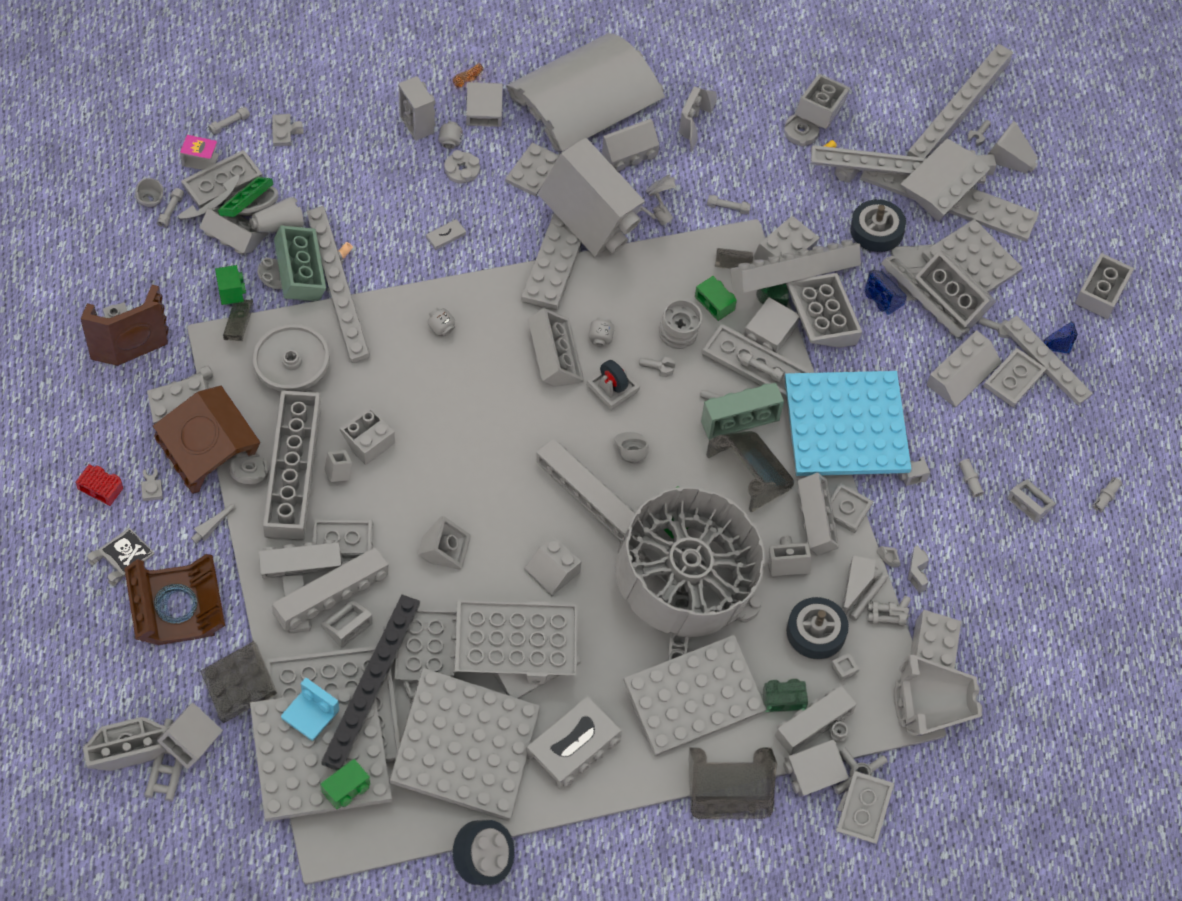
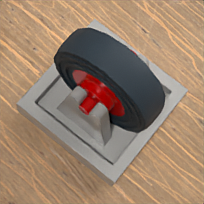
M613 360L604 362L600 367V372L587 380V386L610 410L640 390V385Z

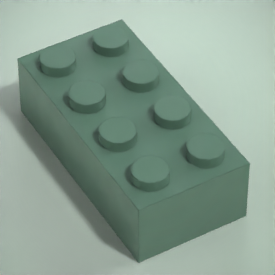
M280 225L274 237L284 299L319 301L326 290L316 229Z
M776 382L772 384L766 383L753 389L747 388L738 393H728L719 398L713 397L704 401L701 423L708 440L780 421L784 400Z

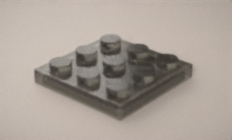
M254 641L200 670L219 719L223 723L250 709L251 702L264 701L277 694L259 648Z

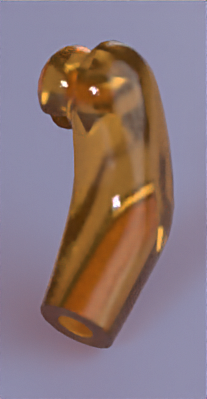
M477 63L469 70L455 75L452 81L456 87H462L465 82L475 80L484 68L480 63Z

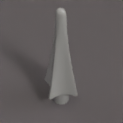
M231 504L213 518L194 528L196 534L191 537L192 541L198 543L202 539L205 542L221 521L234 509L235 505Z

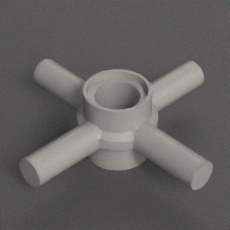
M843 748L839 753L851 768L850 777L834 787V791L839 795L849 788L853 771L872 776V772L888 762L886 757L882 755L869 765L866 763L857 764L848 750Z

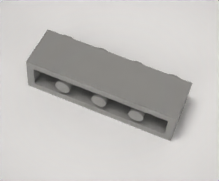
M816 473L798 480L799 488L797 492L802 502L800 509L804 515L805 522H803V526L807 532L808 539L806 543H809L810 550L817 555H821L839 548L827 479L821 474Z
M327 540L323 544L317 545L315 542H308L299 547L290 544L283 546L284 548L281 549L265 547L263 551H259L262 578L333 571L342 566L340 544L335 542V540Z
M842 686L836 690L832 688L825 694L824 698L814 700L809 705V708L806 710L801 709L794 714L791 720L781 722L777 726L778 729L775 737L786 751L792 755L829 730L830 726L835 722L842 721L854 713L857 704Z

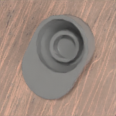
M626 432L615 437V443L619 447L620 454L624 460L639 462L647 457L648 442L641 434Z

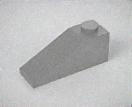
M853 555L842 608L846 615L869 589L872 580L877 579L879 568H875L876 560Z

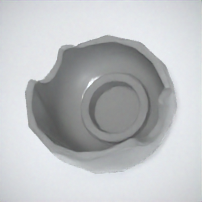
M144 178L139 181L135 192L137 202L145 207H156L163 198V186L161 183L153 178ZM148 196L152 197L154 200L150 201Z

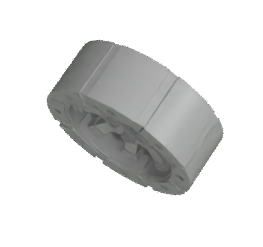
M678 487L662 491L654 498H649L636 511L618 547L615 573L623 598L630 603L633 612L647 624L668 634L672 632L681 637H701L720 631L722 627L730 625L740 615L760 583L763 575L762 568L765 564V553L761 536L755 524L750 521L745 511L736 503L713 491L709 492L697 487ZM668 528L672 531L675 540L674 542H668L656 536L657 534L654 532ZM686 528L696 529L702 532L700 538L690 537ZM710 528H716V533L710 530ZM712 541H715L723 548L726 554H715V552L711 551L709 545ZM641 547L645 549L650 548L660 553L662 558L648 563L639 562L638 553ZM716 568L732 570L733 585L726 583L716 574ZM660 574L662 576H669L666 586L657 595L648 590L647 584L644 581L648 577ZM703 585L705 587L709 586L719 595L718 598L721 602L718 606L707 608L703 598ZM683 586L686 592L689 593V610L677 609V607L670 605L676 591L680 590Z

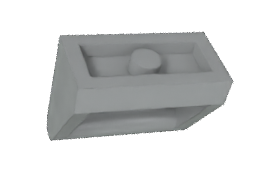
M1028 479L1016 485L1010 491L1007 498L1035 523L1039 522L1056 506L1052 499ZM1027 488L1046 506L1042 508L1022 490Z
M351 600L321 623V626L341 647H344L373 624L372 614L366 608ZM352 609L359 614L340 631L332 627L334 623Z

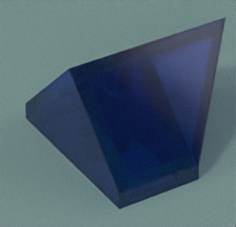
M1073 321L1069 322L1046 337L1043 343L1051 351L1070 354L1078 336L1075 323Z

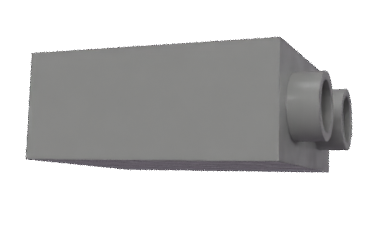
M586 137L561 152L538 192L542 200L594 257L606 249L614 254L627 243L628 238L624 234L631 232L640 223L641 218L637 213L645 202Z

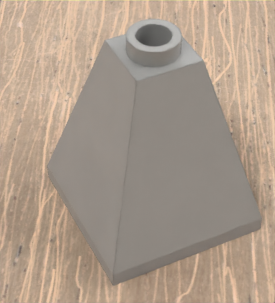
M1015 121L1011 123L987 154H994L997 165L1023 173L1032 172L1038 165L1036 163L1038 157Z

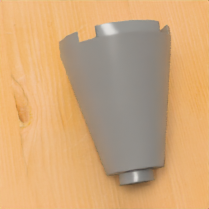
M288 197L253 214L250 219L251 228L256 232L277 233L280 225L303 227L301 207H297L295 202H298L297 199Z

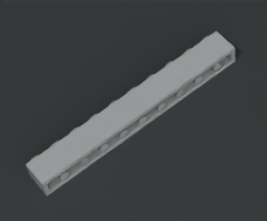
M998 44L910 148L907 156L928 158L952 134L1007 68L1013 51Z
M552 439L536 452V462L622 541L635 514L628 504H624L615 492H611L606 488L602 480H598L593 476L588 467L580 464L575 455L567 452L562 443ZM657 531L654 532L655 534H657L656 536L660 537ZM641 547L638 553L639 558L646 563L662 558L660 553L650 548L645 549ZM662 574L658 575L664 582L667 583L669 576H662Z

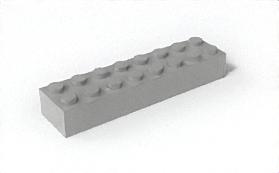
M281 391L263 523L265 537L305 539L321 409L320 393Z

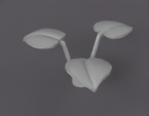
M669 174L649 186L646 193H649V196L655 194L659 205L653 209L654 213H651L643 206H641L638 212L644 211L652 219L656 218L661 226L671 221L673 216L663 204L659 192L676 188L675 178Z

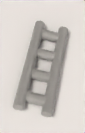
M165 719L164 726L168 729L173 720ZM166 750L154 759L144 796L152 798L154 792L166 794L165 800L173 802L183 765L177 759L174 766L163 765L164 753L170 754ZM159 773L171 774L169 786L156 784Z

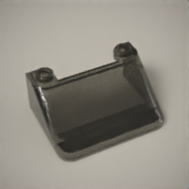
M746 431L724 434L709 440L706 453L708 458L731 447L755 479L748 486V493L751 496L750 512L755 511L792 489L794 484L792 476L757 433Z
M763 747L756 750L753 756V763H707V756L703 749L689 748L690 810L692 815L697 819L768 818L774 809L777 761L772 748Z

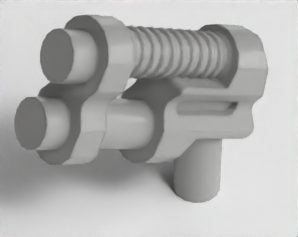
M904 596L899 606L894 602L878 604V601H872V603H868L867 610L872 612L868 613V621H872V624L880 622L906 625L909 617V608L907 607L911 598ZM878 611L888 612V616H880L878 615Z

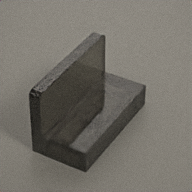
M717 248L715 267L731 269L738 267V264L753 263V252Z

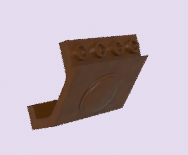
M151 285L145 302L141 306L111 318L97 316L95 305L86 304L80 319L91 360L119 366L168 344L169 326L166 324L167 316L164 314L165 306L162 303L163 295L160 293L159 286Z
M222 385L196 392L153 425L156 431L154 435L156 442L163 449L165 456L171 460L175 471L179 473L185 486L189 488L192 494L200 491L208 474L232 456L244 451L248 456L255 455L261 443Z

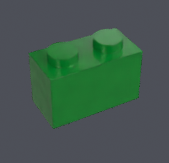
M237 265L215 268L221 305L244 302L243 294H246L242 272H238Z
M714 276L696 286L695 298L717 321L735 311L737 302L735 295L729 292L723 283Z
M355 759L351 760L320 784L321 792L336 810L340 807L348 806L352 802V798L358 794L365 793L371 785L370 776Z

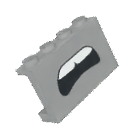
M587 696L529 744L526 749L527 756L531 761L535 758L557 781V787L561 789L564 785L566 787L575 780L577 774L586 772L594 760H600L608 748H614L621 740V729Z

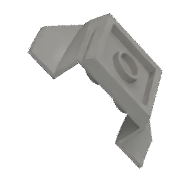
M694 86L681 112L679 133L684 138L690 139V152L693 151L698 141L697 129L693 118L698 117L700 109L712 112L717 102L716 91Z

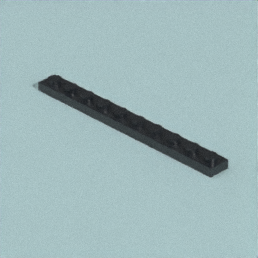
M401 594L324 754L321 765L336 771L345 765L418 611L420 600Z

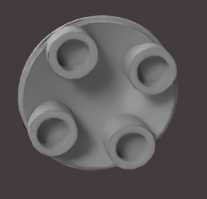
M264 258L257 270L260 280L270 288L282 289L277 259Z

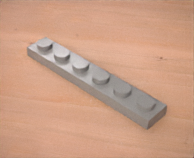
M894 255L883 260L881 264L885 267V270L892 274L900 285L906 287L911 295L923 304L926 310L935 315L937 321L944 324L953 336L960 338L970 331V328L964 327Z
M1017 315L1003 325L1002 329L1009 334L1029 357L1047 368L1045 373L1078 406L1092 396L1093 393Z

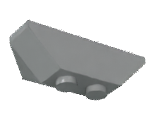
M144 717L100 727L83 747L86 766L90 769L113 771L152 761L166 751L157 740L167 728Z

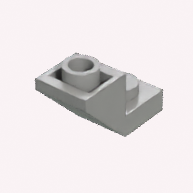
M916 545L911 554L908 580L920 594L926 590L929 583L927 576L920 572L927 567L929 559L927 553Z

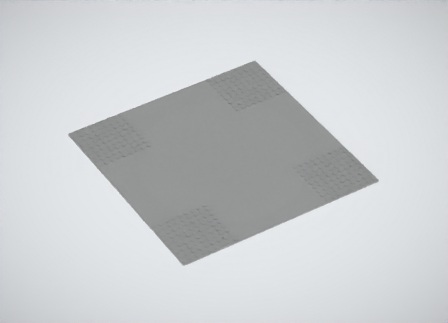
M754 219L626 243L614 254L608 249L596 257L589 250L578 252L557 310L521 301L535 260L351 294L370 354L369 358L352 363L332 298L188 325L187 330L196 373L200 372V368L209 365L214 376L206 380L208 387L213 388L222 385L261 443L256 453L259 454V457H264L269 465L268 476L260 483L251 485L236 481L229 472L230 461L237 454L217 468L225 509L231 504L235 505L234 509L227 515V521L265 700H269L266 659L377 646L384 632L383 627L387 626L401 594L420 600L418 609L457 611V600L519 603L543 601L548 602V604L577 605L576 653L581 663L576 665V675H559L519 698L540 705L530 744L587 696L621 729L620 742L614 748H608L600 760H594L586 772L577 774L575 780L566 787L564 785L561 789L557 787V781L535 758L531 761L527 756L509 821L391 783L389 784L392 802L290 818L304 884H313L452 852L457 833L465 824L471 821H497L506 827L511 837H517L786 775L788 773L784 767V762H786L784 758L791 755L775 737L778 729L777 726L784 720H791L799 710L809 708V705L814 700L824 698L830 689L835 688L836 690L840 686L845 689L857 705L854 713L841 721L848 726L849 734H847L848 737L844 741L834 740L839 752L846 748L855 759L942 739L946 736L945 728L919 736L910 735L907 733L908 729L900 724L895 706L896 679H900L902 674L899 671L900 666L905 658L911 654L912 638L907 624L904 626L896 623L879 622L878 624H872V621H868V613L872 612L867 610V606L855 621L849 617L868 590L846 615L849 624L848 634L843 647L835 655L825 659L808 658L798 653L788 640L786 632L788 619L792 609L800 601L811 597H822L835 602L843 608L853 555L876 560L875 568H879L877 578L881 573L888 576L869 603H872V601H878V604L894 602L899 606V602L884 561L877 551L878 545L867 515L855 533L835 523L839 548L821 555H817L810 550L811 573L771 576L769 546L781 545L779 540L782 536H785L786 542H788L787 535L792 538V544L806 543L808 539L807 532L803 526V522H805L804 515L800 509L802 502L797 492L799 488L798 480L808 476H796L787 399L783 398L784 404L780 421L708 440L701 423L704 401L708 400L700 396L701 390L722 395L725 394L726 390L738 393L747 388L753 389L761 386L702 354L703 348L718 327L723 324L744 335L745 327L768 298L792 310L782 284L745 293L732 290L731 268L738 267V264L741 263L752 264L754 260H757L754 254L759 243L765 239L759 220ZM711 276L720 280L724 287L733 293L737 299L735 311L719 321L695 298L696 286ZM677 299H687L694 302L702 313V322L695 342L689 347L682 349L667 345L659 334V326L666 305ZM436 308L439 310L447 309L455 319V329L446 336L436 335L428 325L429 313ZM545 308L569 319L584 379L583 382L553 386L542 381L532 335L529 330L528 318ZM600 317L611 320V323L614 325L612 342L605 344L603 347L594 345V342L589 339L591 322ZM288 324L304 325L316 330L325 339L330 355L328 369L321 380L308 389L298 391L320 393L321 400L304 540L265 537L263 528L281 392L269 388L258 378L253 365V352L263 335L276 327ZM797 326L777 354L815 373ZM666 356L675 362V368L665 366L666 368L674 369V372L666 377L660 376V371L657 368L640 365L639 360L640 358L661 361ZM608 360L616 361L640 385L638 392L612 410L587 386V380L599 373L601 365ZM368 407H371L395 431V444L365 465L352 452L340 428ZM626 432L641 434L648 442L647 457L639 462L624 460L620 454L619 447L615 443V437ZM552 439L562 443L567 452L575 455L580 464L588 467L593 476L598 480H602L606 488L611 492H615L624 504H628L632 508L634 513L649 498H654L660 492L676 488L677 486L697 487L709 492H716L730 499L745 511L761 536L765 553V564L762 568L763 575L756 588L761 598L759 612L754 619L748 622H741L742 620L735 619L730 625H725L716 633L701 637H689L687 653L735 635L766 707V711L657 755L653 754L623 679L668 661L671 632L668 634L647 624L633 612L630 603L625 601L618 587L615 573V560L618 556L617 551L621 541L536 462V452ZM346 450L352 461L349 480L330 482L324 470L327 452ZM822 475L827 479L830 497L839 483L858 493L852 475ZM441 516H445L470 534L462 569L431 564L418 555L422 537ZM313 519L373 520L372 549L376 548L388 563V575L383 580L370 584L367 589L354 593L349 599L341 600L331 609L323 610L313 619H308L310 631L289 633V630L285 631L273 615L272 603L285 597L283 576L262 578L259 551H263L265 547L281 549L285 545L293 544L299 547L303 546L304 543L312 542ZM710 528V530L716 533V528ZM686 529L690 537L700 538L702 532L696 529ZM664 530L657 531L662 539L674 542L675 539H672ZM555 536L581 561V571L551 596L525 571V567L537 550ZM712 541L709 545L711 551L715 552V554H726L723 548L715 541ZM341 558L342 565L355 558ZM716 568V574L726 583L733 585L732 570ZM331 571L302 574L304 586ZM658 575L644 580L648 590H651L655 595L660 590L662 591L667 584ZM875 579L872 580L871 586L876 581ZM703 585V598L707 608L718 606L721 602L718 598L719 595L709 586L705 587ZM354 600L372 614L373 624L344 647H341L322 628L321 623L349 601ZM683 605L678 606V608H686ZM352 609L334 623L332 627L340 631L359 614ZM878 611V615L888 616V612ZM677 641L675 644L681 645L683 642ZM850 653L859 667V672L840 680L831 662ZM395 657L391 665L401 742L413 698L409 699L403 684L404 680L395 679ZM455 671L454 678L506 694L492 673ZM827 730L793 754L833 740L830 736L831 733ZM395 761L386 762L389 780Z

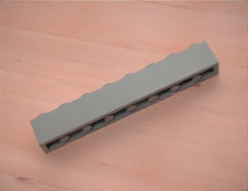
M842 240L840 244L828 243L827 247L815 246L812 248L813 250H798L796 254L785 253L783 257L771 256L765 261L754 260L752 264H738V267L731 268L732 290L745 293L861 265L860 244L853 243L852 240Z

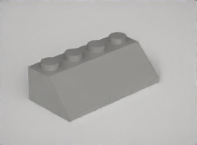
M545 308L528 318L529 330L532 335L542 381L553 386L583 382L584 379L569 319Z
M976 330L930 374L927 386L956 408L1002 362L992 342Z

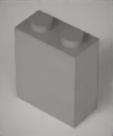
M467 83L466 126L501 127L503 84Z
M768 298L745 327L744 336L777 353L798 326L799 314Z
M192 702L157 741L184 767L189 769L223 730Z
M834 739L784 758L786 761L784 762L785 770L788 774H791L793 780L791 782L795 794L798 793L799 797L849 779Z

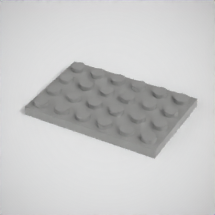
M735 635L623 679L654 755L766 711V707Z

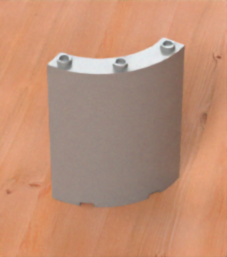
M607 33L506 85L511 99L522 106H529V111L536 120L543 122L546 127L544 131L555 151H564L585 137L589 138L665 97L662 84L656 79L651 68L644 60L642 53L637 51L625 39L613 33Z

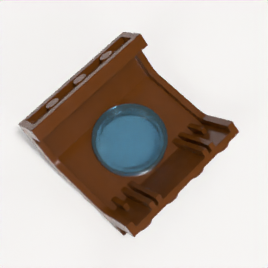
M205 554L187 566L147 570L145 569L144 561L137 559L124 568L136 640L155 645L177 643L215 636V632L225 626L213 555ZM184 592L191 597L193 606L186 615L173 618L168 611V600L173 593Z

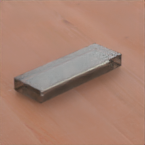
M253 300L233 303L223 333L224 340H243L254 306Z

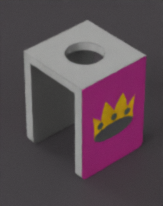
M187 135L180 151L182 166L204 170L216 164L219 156L218 153H214L217 141Z

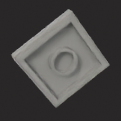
M839 483L830 497L835 523L855 533L874 501Z

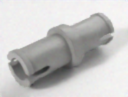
M970 459L960 461L958 464L963 472L964 482L970 488L972 497L982 496L984 491Z
M1112 477L1108 485L1101 489L1099 497L1092 504V508L1096 511L1100 509L1099 512L1102 513L1109 501H1113L1115 493L1122 486L1121 480Z

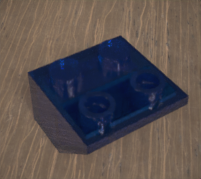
M873 269L869 271L864 290L865 295L877 304L881 312L890 315L905 305L907 295L883 271Z

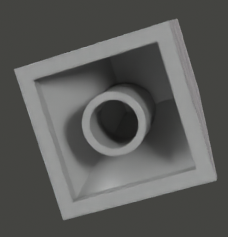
M441 516L422 537L418 555L431 564L462 569L470 534L445 516Z

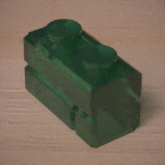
M790 679L787 682L770 680L765 683L763 688L765 712L806 710L808 705L806 682L799 681V679Z

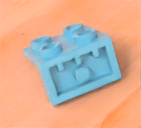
M305 678L301 682L302 692L284 711L281 719L311 741H314L340 711L339 701L308 678Z

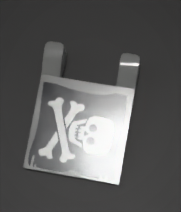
M128 528L100 549L90 552L87 557L90 565L96 564L104 557L117 570L108 575V583L114 586L125 577L124 568L137 559L145 562L155 553Z

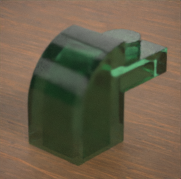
M786 283L758 289L756 292L757 298L762 304L768 298H771L785 307L788 305L789 293Z

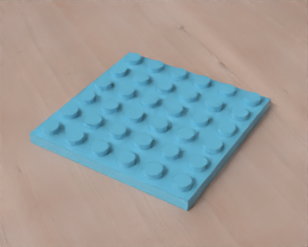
M897 371L785 373L784 379L796 476H810L816 473L821 475H853L911 472Z

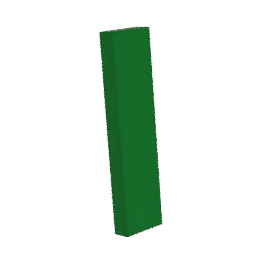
M264 177L254 179L218 209L219 216L235 217L274 184L273 179Z

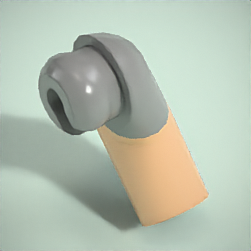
M345 242L338 250L342 265V260L353 248L349 242Z

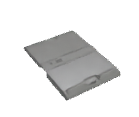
M934 244L897 246L891 250V254L916 276L928 263L921 256L922 253ZM898 283L902 301L918 300L911 295L906 287Z

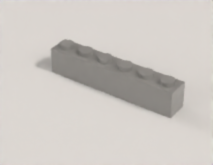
M373 548L272 603L273 615L285 631L291 628L294 629L301 622L313 619L323 610L331 609L341 600L349 599L359 590L363 591L370 584L383 580L388 575V563L379 551Z

